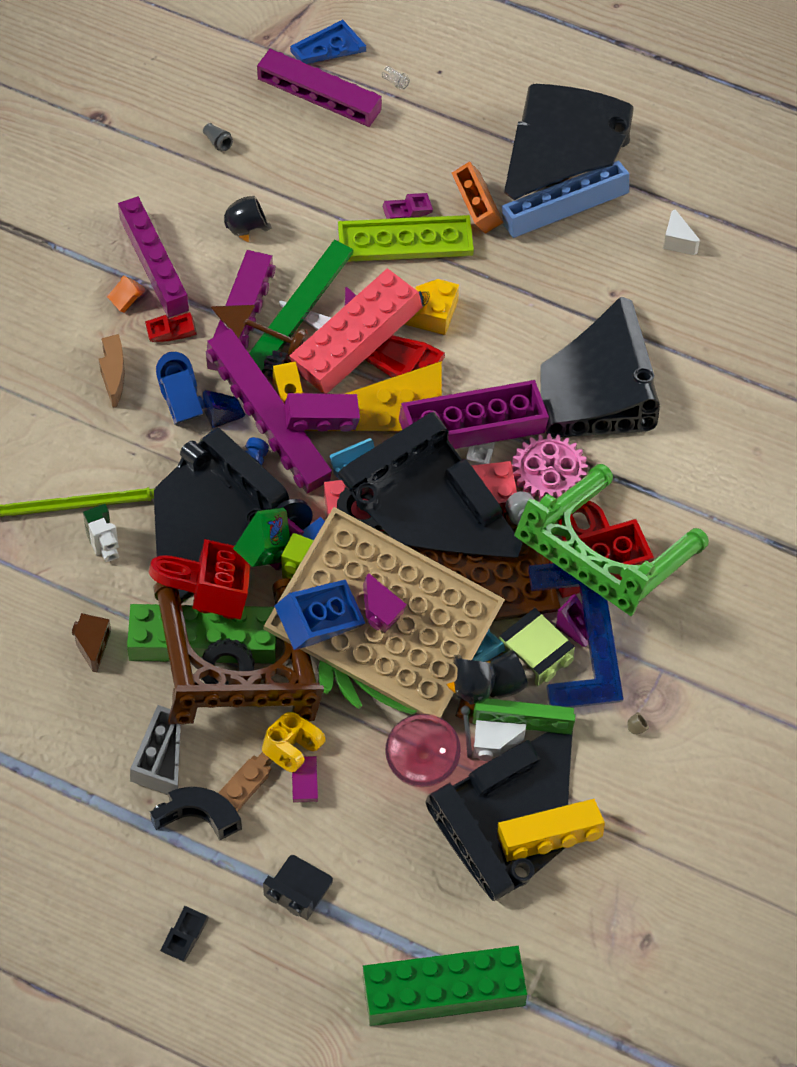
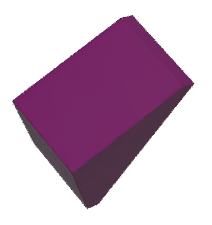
M573 594L558 610L556 628L582 647H586L600 632V629L576 595Z

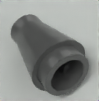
M212 123L204 126L203 133L208 137L216 150L226 151L232 146L233 138L230 132L216 127Z

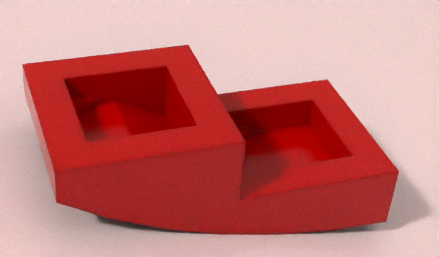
M191 312L170 319L167 315L145 321L150 342L173 341L197 335Z

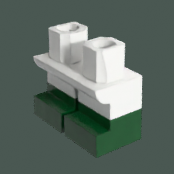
M106 504L83 511L86 534L96 556L102 554L105 562L119 558L117 548H119L116 526L110 523L109 510Z

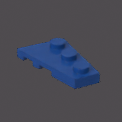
M342 19L291 45L290 52L297 60L309 64L366 52V45Z

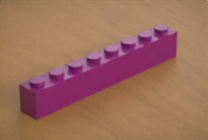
M230 328L208 340L207 358L211 363L216 364L220 377L224 381L227 380L231 385L230 389L235 398H240L248 416L252 415L256 421L255 424L258 431L266 435L270 448L274 452H278L286 470L290 469L294 475L293 478L296 485L300 489L303 488L306 494L324 485V482H329L332 470L304 431L288 430L286 428L284 402L233 330Z

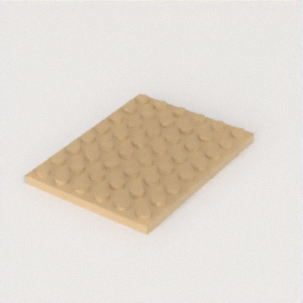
M333 507L279 601L292 592L346 579L365 620V624L315 645L300 649L403 706L416 710V713L438 723L454 694L446 685L457 679V666L453 663L454 655H460L462 659L466 660L473 659L505 599ZM369 573L407 604L404 613L386 633L374 629L366 618L363 583ZM274 608L263 629L291 644L280 617Z

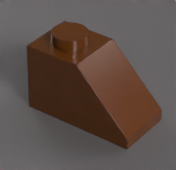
M81 613L79 621L74 622L72 635L75 636L76 646L93 672L97 673L111 634L110 620Z

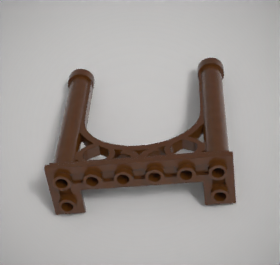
M280 579L273 584L272 591L275 604L278 603L291 579ZM158 582L154 585V595L159 603L174 683L172 706L168 719L169 724H194L197 708L293 706V713L298 714L307 721H315L324 686L316 683L310 654L301 649L294 650L290 643L284 641L285 653L277 662L266 668L253 671H233L212 665L199 657L189 644L179 590ZM289 659H291L293 670L286 667ZM191 664L198 669L195 674H192ZM277 674L287 678L290 682L276 683L271 677ZM209 675L217 679L219 683L205 684L200 679Z

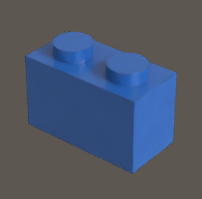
M188 369L159 380L174 424L203 414L202 409H205L202 397L196 394L195 387H197V382L194 375L189 374Z

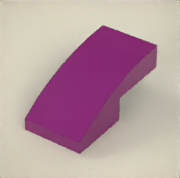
M428 193L407 194L405 200L384 201L382 206L386 219L417 218L433 212Z
M304 756L303 765L297 771L292 772L293 803L318 802L317 756Z

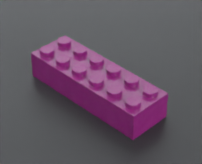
M535 380L401 403L399 422L403 430L425 415L435 412L449 431L448 440L454 449L545 433L549 419Z

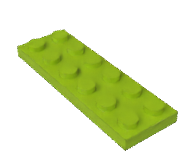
M470 215L338 221L339 242L353 249V255L347 262L473 256L474 253Z

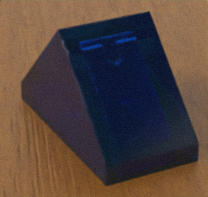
M205 390L202 393L205 406L204 412L212 428L241 419L246 415L238 398Z

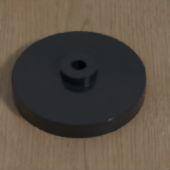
M301 499L284 501L275 508H284L287 511V517L302 530L311 524L313 512L308 503Z

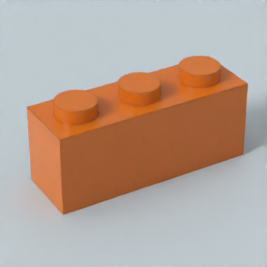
M470 161L453 171V178L474 223L485 234L504 223L481 172Z

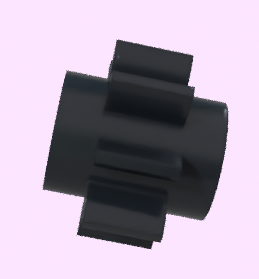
M273 350L272 355L266 356L264 368L268 371V377L273 378V366L291 362L288 358V353Z

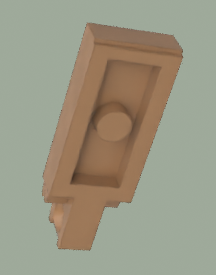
M263 752L258 757L252 756L218 793L224 796L238 812L268 779L269 773L272 770L270 765L273 761Z

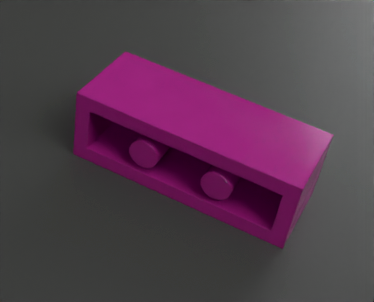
M288 393L284 404L286 428L288 430H318L321 432L341 430L348 432L356 430L360 420L357 394Z

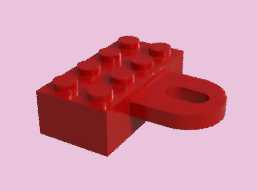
M592 501L586 502L570 515V522L576 535L596 553L610 560L628 565H642L645 561H654V556L637 519L610 526L603 510ZM573 514H584L590 527L588 529H580L575 522ZM549 560L553 579L562 598L592 590ZM610 573L618 580H622L620 574Z
M204 539L199 562L175 556H158L151 560L149 575L152 579L162 585L194 593L192 609H197L205 614H219L227 619H241L248 595L250 564L233 549V545Z

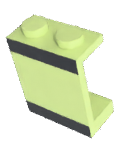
M536 608L499 636V640L505 646L503 653L505 654L510 649H513L516 655L536 674L535 684L537 686L544 681L549 682L560 668L568 667L574 660L575 646Z

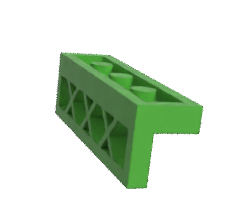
M488 698L482 703L474 704L473 724H476V720L526 724V730L572 734L575 714L574 708Z

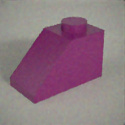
M369 573L363 583L366 618L374 629L386 633L404 613L407 604Z

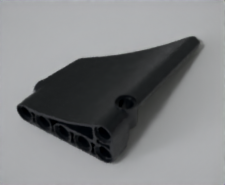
M625 297L618 298L583 333L541 364L540 394L549 416L546 426L547 435L551 434V437L556 438L557 435H560V437L646 432L653 430L657 426L660 402L654 385V372L632 300Z
M217 427L201 438L199 443L193 440L187 442L181 448V459L178 466L154 489L157 557L175 556L199 562L204 539L235 546L257 511L275 509L279 504L290 500L288 492L277 479L224 431ZM178 589L180 600L190 593L189 591Z

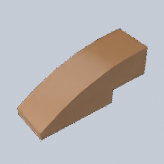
M119 334L101 338L105 357L99 358L100 372L113 408L118 406L125 377L124 357Z

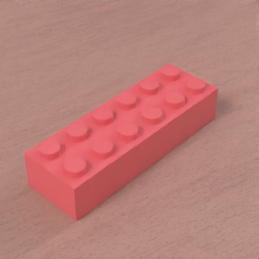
M388 268L384 270L289 355L291 362L296 361L299 375L323 394L329 393L423 308L419 292Z

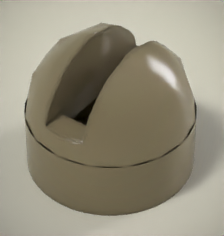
M638 712L628 720L627 728L632 734L638 735L649 729L645 718Z

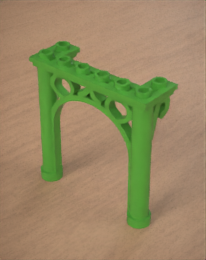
M604 464L594 466L587 476L557 499L550 494H546L540 502L530 498L527 501L514 536L630 616L634 615L639 602L693 555L702 552L709 544L707 534L699 528H693L654 561H645L642 565L619 563L589 548L574 532L570 522V515L612 483L613 474ZM562 520V525L556 524L558 521ZM553 534L563 536L567 541H562ZM610 573L620 574L622 580H618Z

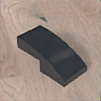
M184 906L174 928L171 927L160 951L185 962L209 917Z

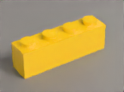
M590 799L499 822L497 838L508 862L539 853L546 854L551 850L562 847L569 848L586 841H596L603 837L605 822L595 799Z

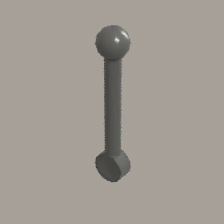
M463 706L461 713L464 715L467 758H472L469 725L471 710L468 706Z

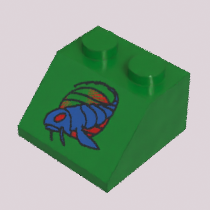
M284 508L257 511L233 549L252 567L265 566L282 561L281 555L290 540L287 511Z

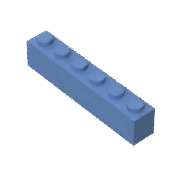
M618 160L614 162L613 166L587 172L502 205L503 226L515 238L628 194L629 172Z

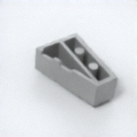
M157 705L130 768V782L168 795V792L178 789L181 724H169L168 719L171 709Z

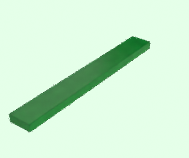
M334 239L268 328L291 338L353 255V249ZM264 332L249 352L263 374L266 371L264 368L266 356L272 355L273 350L281 351L287 342Z

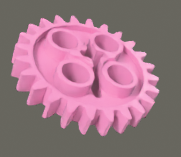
M539 434L538 441L530 437L529 444L523 442L522 448L516 449V456H513L512 462L514 480H517V488L523 487V492H531L533 498L536 495L539 496V502L546 494H550L557 499L587 476V458L582 456V449L576 450L577 443L568 444L569 438L560 441V435L552 439L551 434H548L547 439H543Z

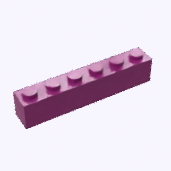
M269 49L257 65L258 80L367 127L371 126L382 110L381 95L284 55L282 52Z
M139 196L119 202L120 221L167 317L170 318L189 311L188 295Z
M246 250L225 306L255 305L249 320L256 322V313L261 312L263 305L262 297L263 295L266 296L269 290L268 281L275 275L276 265H273V255ZM221 320L213 337L228 330ZM245 325L239 337L245 349H247L249 344V332L254 330L249 325ZM206 356L207 369L218 371L216 364L211 363Z

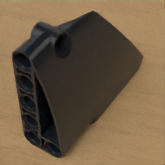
M531 84L527 91L522 121H519L517 125L504 193L511 199L516 200L566 178L613 166L621 147H625L630 143V129L634 107L630 103L590 90L551 84Z
M435 412L425 415L350 462L338 472V476L355 498L358 508L366 511L391 538L406 546L505 558H518L522 542L514 536L515 532L503 517L502 508L466 459H461L448 440L449 431ZM363 494H370L373 498L371 500H363L361 496Z
M573 731L572 734L546 732L532 741L526 740L478 767L468 775L469 777L453 786L450 782L430 793L425 801L429 813L450 846L492 901H496L518 887L526 885L532 876L565 849L562 847L551 850L546 854L539 853L507 862L497 838L499 822L568 805ZM515 868H523L527 873V877H519L515 872Z

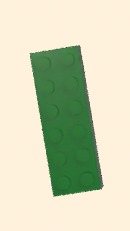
M519 945L363 965V984L369 1026L526 1006L527 990Z

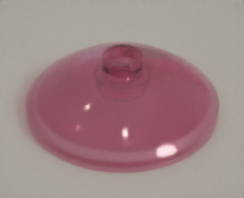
M416 714L403 719L392 729L387 738L385 754L389 768L399 780L415 787H430L445 781L452 775L460 760L461 746L456 731L447 721L431 714ZM425 752L428 754V757L421 759L419 757L420 754Z

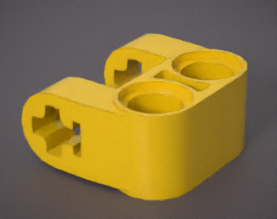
M287 712L268 728L262 745V752L286 771L295 772L303 765L304 756L293 745L297 742L307 750L315 752L325 743L326 738L318 727L296 713Z

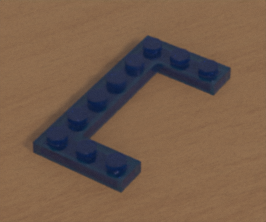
M554 563L530 565L528 572L531 591L579 586L594 679L548 684L546 688L549 705L574 708L622 702L624 698L608 600Z

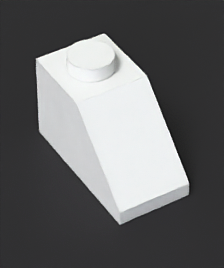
M476 720L473 758L490 761L517 746L525 739L526 724Z

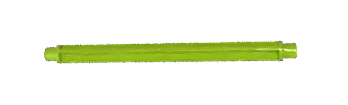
M150 487L121 492L0 504V517L95 507L102 504L113 505L151 501V499H154L155 488L150 489Z

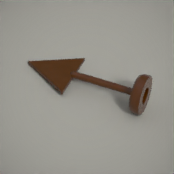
M255 305L211 306V309L228 329L231 328L238 339L245 325H249L290 343L289 355L305 341L307 330L298 329L294 338H290L249 320Z

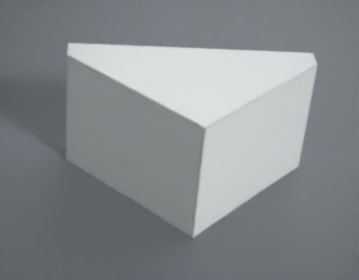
M676 209L673 210L667 227L663 249L691 255L697 254L700 239Z

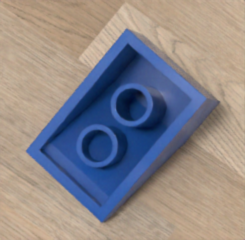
M346 579L289 593L274 605L294 650L315 645L365 624V620Z

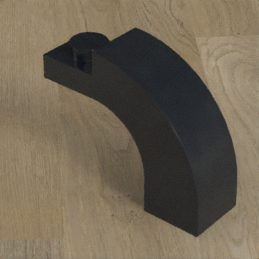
M184 787L168 792V803L158 804L150 811L151 822L155 830L180 818L189 816L207 821L213 828L219 841L242 830L241 818L234 806L224 796L207 788Z

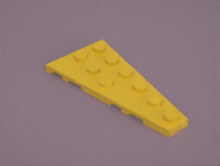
M442 361L344 393L357 394L360 420L356 430L351 431H401L402 428L399 422L401 403L442 396Z

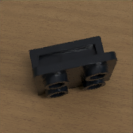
M290 855L275 878L267 876L263 882V893L269 901L283 906L295 916L308 920L332 885L333 878L296 855Z

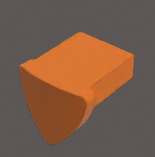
M123 275L120 282L107 297L119 311L125 313L133 302L145 292V287Z

